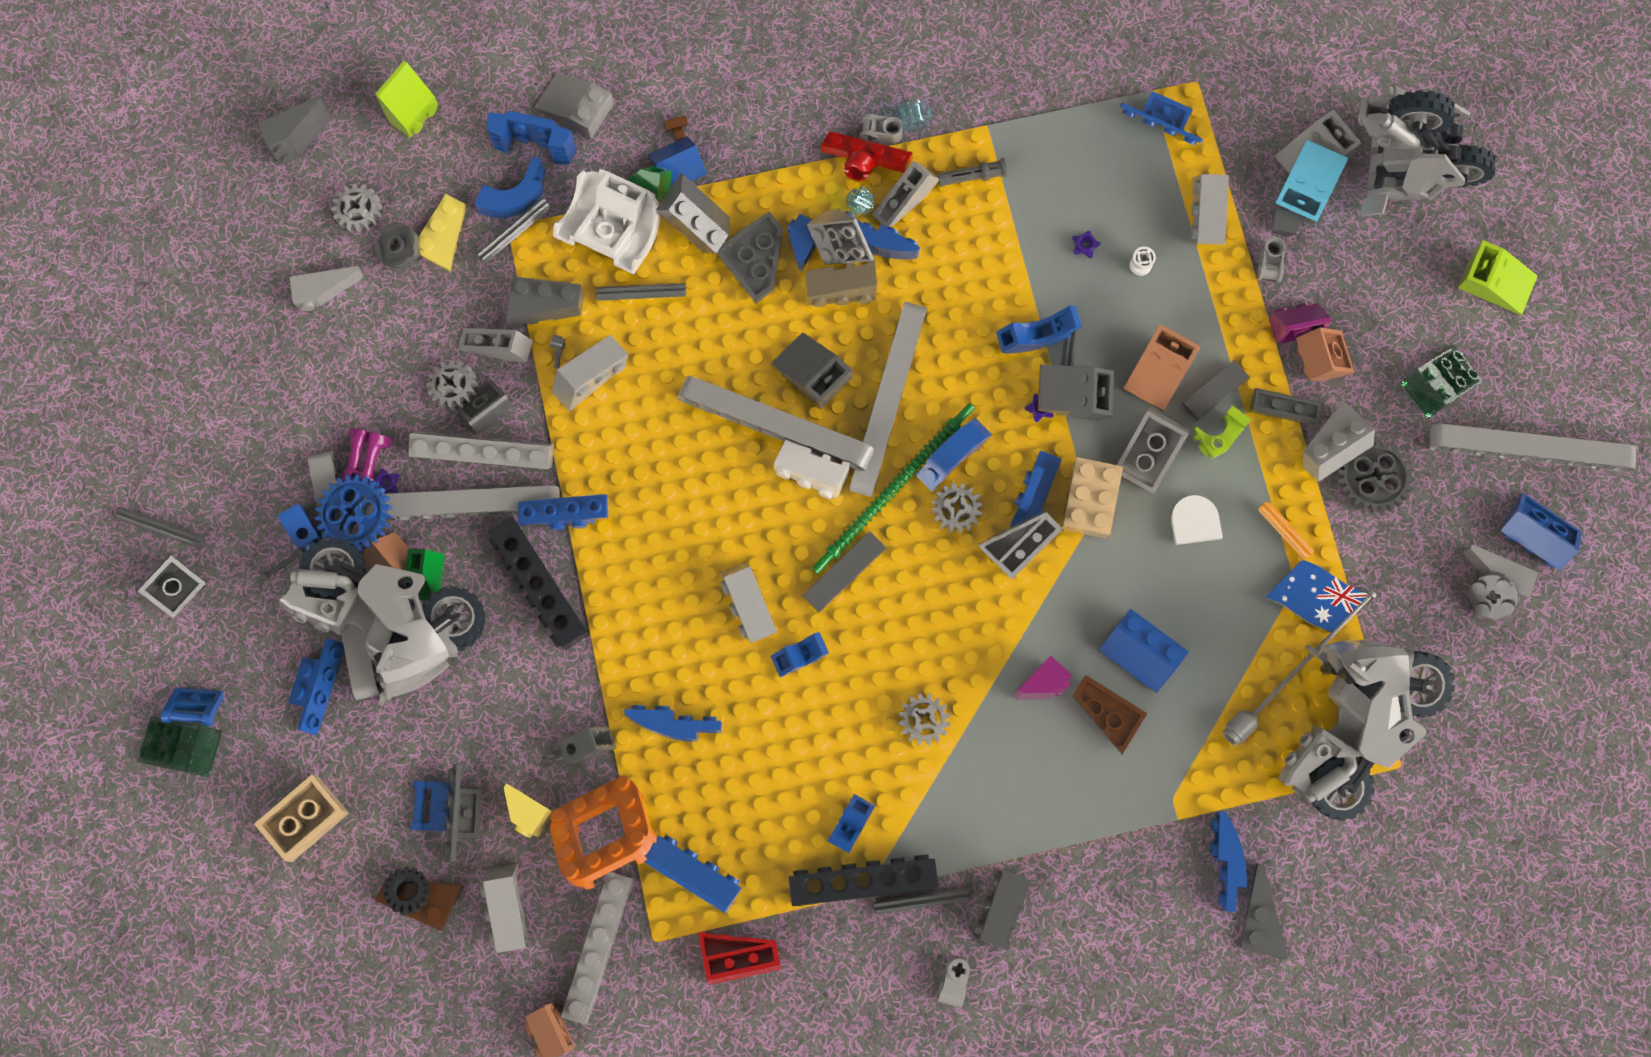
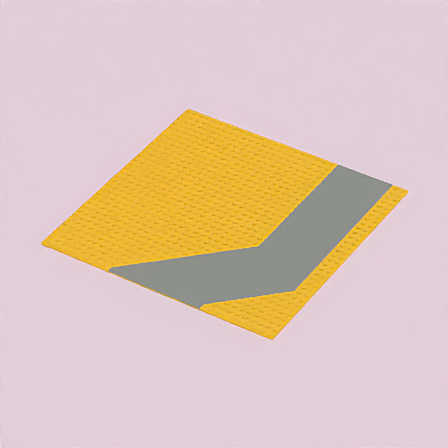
M1197 82L891 145L890 147L913 152L912 161L909 166L915 161L925 166L937 178L938 172L979 166V163L982 161L989 163L999 161L1000 158L1005 159L1007 177L989 178L985 182L977 179L942 187L939 186L938 181L921 202L892 226L902 237L906 239L911 238L917 242L920 247L918 258L909 260L891 259L872 254L873 258H875L877 291L876 300L868 304L849 302V304L843 306L836 305L835 303L826 304L823 307L808 305L806 271L832 266L834 270L845 269L848 263L825 265L816 246L803 271L798 270L789 242L788 226L792 219H797L799 214L813 220L824 211L840 209L843 212L848 211L852 213L862 223H869L875 228V231L881 226L882 223L872 214L904 173L875 167L866 180L855 182L850 180L844 173V164L847 158L839 156L697 186L729 216V235L724 242L768 211L783 228L774 291L756 304L715 253H703L662 215L654 243L634 274L615 266L613 258L581 243L576 242L572 246L553 237L555 222L560 221L565 214L536 220L510 243L517 277L581 284L584 291L580 316L554 321L550 319L533 325L530 323L527 324L529 337L533 341L532 351L551 443L554 444V459L562 498L606 494L608 496V518L595 519V524H587L586 528L576 529L572 528V526H568L609 728L617 748L614 749L619 777L626 776L633 781L645 796L643 802L651 829L656 834V837L664 838L665 835H668L678 842L676 847L682 851L686 847L699 855L697 857L698 861L703 864L709 861L719 867L717 873L724 877L730 874L740 881L738 886L742 888L726 914L643 862L639 865L637 863L652 939L655 942L818 905L811 904L792 907L788 876H793V871L807 869L808 874L818 873L817 868L832 866V871L842 870L841 865L856 863V868L866 867V862L880 860L881 865L890 864V859L904 857L905 862L915 861L914 856L929 854V859L935 858L938 877L1295 793L1292 789L1293 785L1289 787L1278 780L1286 764L1285 758L1290 752H1295L1299 748L1301 737L1305 733L1311 732L1314 725L1327 731L1337 724L1339 707L1329 698L1328 692L1338 675L1323 674L1320 671V667L1323 664L1316 657H1313L1255 716L1258 728L1242 744L1239 743L1237 746H1234L1222 735V732L1225 730L1224 726L1240 710L1252 713L1310 654L1304 649L1306 645L1315 648L1330 634V632L1304 621L1284 606L1264 598L1304 559L1300 557L1259 512V507L1269 501L1309 544L1314 552L1305 561L1320 566L1345 584H1347V580L1317 480L1303 468V451L1307 446L1300 423L1250 412L1253 390L1255 388L1292 395L1229 184L1225 244L1197 245L1193 244V239L1190 237L1191 226L1193 225V178L1200 174L1226 175L1200 86ZM1154 91L1193 109L1183 130L1202 138L1203 141L1202 143L1197 142L1196 145H1192L1183 140L1184 135L1176 133L1175 136H1172L1163 131L1164 126L1156 123V126L1153 127L1143 122L1144 117L1136 114L1135 118L1122 113L1124 108H1121L1120 105L1124 103L1143 112L1151 92ZM1089 230L1095 240L1101 243L1099 247L1093 249L1092 258H1088L1084 254L1074 255L1073 252L1076 245L1072 240V236H1080ZM1142 246L1149 247L1154 251L1156 260L1147 275L1138 276L1131 271L1129 267L1130 260L1136 249ZM868 261L854 263L855 266H861L868 264ZM685 283L686 296L601 301L596 298L597 287ZM906 301L927 307L872 497L849 491L855 471L851 467H849V475L837 499L832 497L831 499L824 498L818 494L819 491L811 487L810 489H805L797 484L798 481L790 477L788 480L781 478L776 474L777 471L774 470V462L784 441L684 403L677 398L686 376H692L863 442L904 303ZM1070 305L1076 306L1082 328L1078 329L1074 366L1097 367L1114 371L1113 416L1094 421L1053 413L1054 416L1052 418L1043 417L1036 423L1033 414L1026 411L1025 406L1033 403L1034 394H1039L1040 365H1061L1064 340L1033 351L1002 353L996 331L1011 323L1039 321L1054 315ZM1160 324L1201 346L1164 411L1123 390ZM802 332L836 354L853 370L852 379L821 410L771 365ZM553 335H557L566 342L560 359V367H562L611 335L628 353L626 367L620 373L613 375L569 412L552 393L557 368H554L556 348L550 347L551 338ZM1235 360L1250 377L1197 421L1182 403ZM968 403L972 404L975 410L960 426L962 428L970 421L977 419L992 434L982 447L963 460L934 491H931L916 474H913V479H908V484L904 483V488H899L900 492L894 493L895 497L890 498L891 502H886V507H881L882 511L876 512L877 516L872 517V522L868 521V526H863V531H858L859 535L854 536V541L850 540V545L844 546L845 550L840 551L839 557L833 558L819 574H816L811 568L827 552L826 548L830 544L834 545L835 539L839 540L838 536L844 534L843 530H848L847 526H852L853 520L857 521V516L862 515L861 511H866V506L870 507V502H875V497L880 496L879 492H884V487L888 488V483H893V478H898L897 474L902 473V468L906 469V464H911L910 460L916 459L915 455L920 454L919 451L921 449H925L924 445H929V440H934V435L938 436L937 431H942V426L946 427V422L950 418H954ZM1233 405L1251 418V421L1224 454L1210 460L1209 456L1204 457L1198 447L1201 444L1199 440L1196 442L1193 440L1192 437L1195 435L1193 431L1198 427L1210 436L1222 434L1225 429V422L1222 418ZM1150 408L1191 430L1154 494L1121 476L1111 533L1107 539L1061 530L1013 579L978 547V543L1010 527L1018 507L1014 503L1019 492H1024L1026 484H1023L1024 478L1028 470L1032 472L1040 451L1061 458V463L1042 508V511L1045 510L1061 526L1073 462L1077 457L1117 465L1144 415ZM1213 442L1215 447H1220L1217 442ZM952 483H955L956 487L960 488L961 484L964 483L965 490L972 487V495L979 494V499L976 503H982V508L977 509L982 512V515L979 518L975 517L978 523L976 526L970 524L971 530L969 532L962 528L961 534H958L957 529H953V532L950 534L949 527L946 526L942 530L940 529L942 522H934L937 514H931V510L936 508V506L932 505L933 499L939 500L935 495L937 491L943 493V486L946 485L951 489ZM956 494L950 495L945 499H952ZM1192 495L1202 496L1210 500L1218 511L1223 538L1220 540L1175 545L1171 525V514L1175 505L1181 499ZM964 497L967 504L971 505L970 501ZM959 500L954 507V517H956L957 512L960 510ZM942 512L945 518L949 520L950 518L947 513ZM963 517L962 519L958 520L957 523L964 522L968 518ZM871 532L886 547V550L818 613L803 598V594L866 534ZM744 562L751 567L777 631L753 643H750L748 638L743 639L738 628L739 625H742L738 616H733L729 606L733 602L729 594L725 596L720 584L723 581L720 572ZM1130 608L1189 651L1175 672L1157 693L1099 651L1100 647ZM1357 614L1326 645L1341 641L1364 640ZM820 632L829 654L806 667L780 677L771 659V655L786 646L801 642L813 633ZM1050 656L1072 675L1068 679L1071 684L1059 697L1055 694L1050 699L1016 700L1013 697L1017 690ZM1085 675L1148 713L1122 755L1073 698L1074 692ZM920 693L923 699H926L928 694L932 695L931 700L933 701L939 697V705H947L944 713H950V717L945 719L946 722L950 723V727L943 728L947 734L945 736L939 734L940 741L936 743L932 739L930 746H927L925 741H922L921 745L917 746V739L915 738L909 742L910 735H902L905 726L898 725L900 721L904 720V718L899 716V712H906L902 705L904 703L910 705V697L918 700ZM921 704L916 707L918 709H925L929 705ZM631 705H643L645 710H655V706H669V710L675 712V720H679V716H692L693 720L702 721L705 716L717 717V721L722 722V733H698V742L674 740L657 735L637 725L625 715V709H631ZM936 710L934 713L935 721L940 724V716ZM925 714L924 717L918 716L921 718L920 724H930L928 715ZM909 715V725L913 729L915 726L914 719ZM926 730L922 731L920 735H931L934 732ZM1400 759L1390 768L1375 763L1370 769V775L1400 768ZM855 794L875 805L852 849L847 853L828 842V839ZM908 867L905 870L906 879L915 881L918 878V871L913 867ZM884 870L880 875V879L884 884H891L894 880V875L891 871ZM860 873L856 877V883L860 887H867L870 883V878L867 874ZM836 876L832 879L831 884L835 890H842L846 886V881L843 877ZM812 879L807 884V889L811 893H818L822 888L820 881L817 879Z

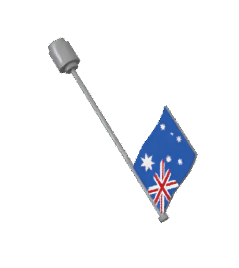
M1302 560L1264 598L1284 606L1304 621L1330 632L1318 645L1322 648L1370 599L1373 600L1377 595L1373 590L1365 593L1351 587L1320 566ZM1310 653L1252 713L1240 710L1224 726L1225 730L1222 732L1224 738L1234 746H1237L1239 743L1242 744L1258 728L1255 716L1314 656Z

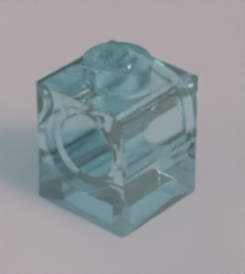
M925 99L900 103L898 105V117L902 122V133L928 128L929 121L932 120L931 108L926 107Z

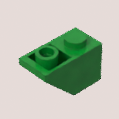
M650 166L640 169L627 181L649 190L655 194V198L660 202L670 190L672 171Z
M408 549L405 571L422 574L425 577V582L418 593L419 600H428L430 594L433 592L437 593L441 589L445 554L427 549Z

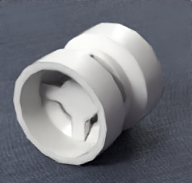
M1143 246L1136 249L1129 263L1131 271L1138 276L1147 275L1156 260L1154 251L1149 247Z

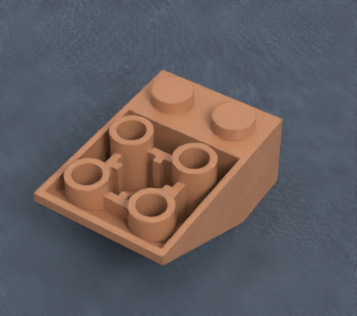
M1160 324L1123 390L1164 411L1201 346Z

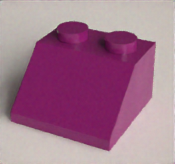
M1307 302L1299 304L1293 309L1283 307L1275 310L1269 318L1276 345L1296 341L1297 337L1319 327L1326 328L1331 322V318L1318 303L1309 305Z
M1050 656L1017 690L1013 697L1016 700L1050 699L1054 694L1059 697L1071 684L1068 679L1072 675Z

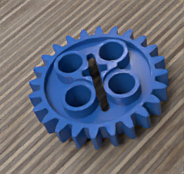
M358 474L355 475L354 479L352 476L346 475V481L337 478V486L329 483L330 492L322 491L326 496L325 499L318 498V501L322 503V507H317L315 510L320 512L321 515L315 517V520L322 522V524L317 529L325 531L322 534L323 538H330L329 540L331 538H338L339 541L347 540L351 546L355 545L358 551L362 550V544L366 548H371V540L378 543L377 535H386L382 528H390V525L385 522L386 519L393 517L387 514V511L393 507L385 504L390 500V497L383 495L386 490L382 487L378 488V482H371V479L366 476L363 480L362 476ZM355 492L354 500L349 502V495ZM370 505H373V512L370 515H367V508ZM341 511L340 519L335 521V514ZM359 524V531L353 535V527Z

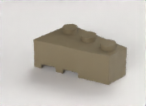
M875 258L873 261H868V264L855 266L853 262L848 263L845 269L834 270L832 266L806 271L808 305L823 307L826 304L835 303L836 305L843 306L849 304V302L868 304L875 301L877 291Z

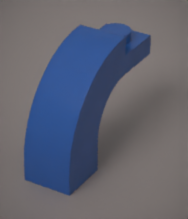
M532 157L524 179L512 189L497 190L483 185L475 202L477 212L494 218H509L526 212L540 199L544 192L542 181L545 176V169L542 160Z
M1070 305L1054 315L1039 321L1011 323L996 331L1002 353H1022L1059 343L1071 337L1070 334L1082 328L1076 306Z
M977 419L970 421L932 454L916 476L931 491L936 490L947 476L969 455L978 451L992 434Z

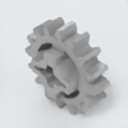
M353 184L352 189L349 190L345 186L344 193L337 192L339 199L332 200L335 206L331 210L335 214L333 216L336 222H339L338 224L342 229L346 227L349 232H352L356 228L357 232L361 233L363 227L369 231V224L377 225L374 219L381 218L378 210L383 208L379 203L381 201L378 195H375L372 188L367 190L366 186L362 184L360 189H358L357 185Z
M450 360L449 365L441 362L442 368L434 367L435 375L429 374L428 376L432 382L426 383V386L430 389L427 393L436 405L439 404L443 409L449 406L451 410H454L457 404L460 408H463V402L470 403L469 396L476 395L473 388L478 387L475 381L477 376L472 372L469 365L465 366L462 361H459L457 365L453 360ZM448 381H449L450 383L454 384V385L456 386V388H454L453 386H450L449 383H448Z
M952 483L951 489L945 485L943 486V493L937 491L935 496L939 500L933 499L932 505L936 506V508L931 510V514H937L934 519L935 523L942 522L940 529L943 530L947 526L949 527L950 534L953 532V529H957L958 534H961L962 528L969 532L971 530L970 524L977 525L978 521L975 517H981L982 512L977 509L982 508V503H976L979 499V494L972 495V487L965 490L964 483L961 484L960 488H957L956 484ZM956 494L952 499H945L950 495ZM964 497L970 501L971 505L967 504ZM959 500L960 510L957 512L956 517H954V507ZM942 512H946L950 519H946ZM963 517L968 518L964 522L957 523L958 520L962 519Z
M921 693L918 695V700L910 697V705L905 703L902 705L906 712H899V716L904 718L903 721L898 723L899 726H905L902 735L909 734V742L913 741L914 738L917 739V746H920L922 741H925L927 746H930L932 739L938 743L940 741L938 735L945 736L947 734L943 728L950 727V723L945 721V719L950 717V713H944L947 705L940 706L939 697L935 701L931 700V694H928L926 699H923ZM921 704L929 705L925 709H918L916 707ZM936 710L940 716V724L935 721L934 713ZM926 714L929 716L928 721L930 724L925 723L922 725L920 724L921 718L918 716L924 717ZM909 715L914 719L915 726L913 729L909 725ZM926 730L934 732L931 735H920L922 731Z

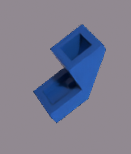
M817 632L797 644L782 648L771 655V659L779 676L783 677L818 661L829 654L820 632Z
M854 794L828 842L849 853L875 805Z

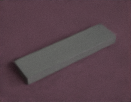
M869 532L804 593L803 598L820 613L886 550V547Z

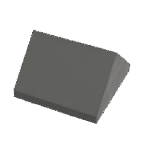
M490 380L476 391V395L469 396L470 403L464 401L463 408L457 405L455 409L472 430L478 434L512 408L513 405L507 395Z
M169 554L136 590L174 618L206 582L181 560Z

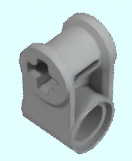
M864 114L862 116V122L864 123L863 130L859 135L860 139L887 144H896L902 139V122L897 117L876 114ZM889 129H896L897 132H895V133H890V132H888V130H889Z
M1272 237L1261 248L1257 280L1269 279L1275 280L1276 283H1281L1284 274L1285 243L1281 238ZM1268 247L1275 248L1277 254L1271 253Z
M954 957L947 962L943 980L939 987L937 1002L962 1008L970 973V967L965 960ZM958 963H960V966L964 968L963 973L959 972L958 975L955 976V972L952 971V966H957Z

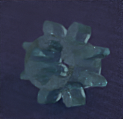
M861 186L860 190L855 188L847 195V207L851 209V213L860 216L861 213H869L874 206V195L863 186Z

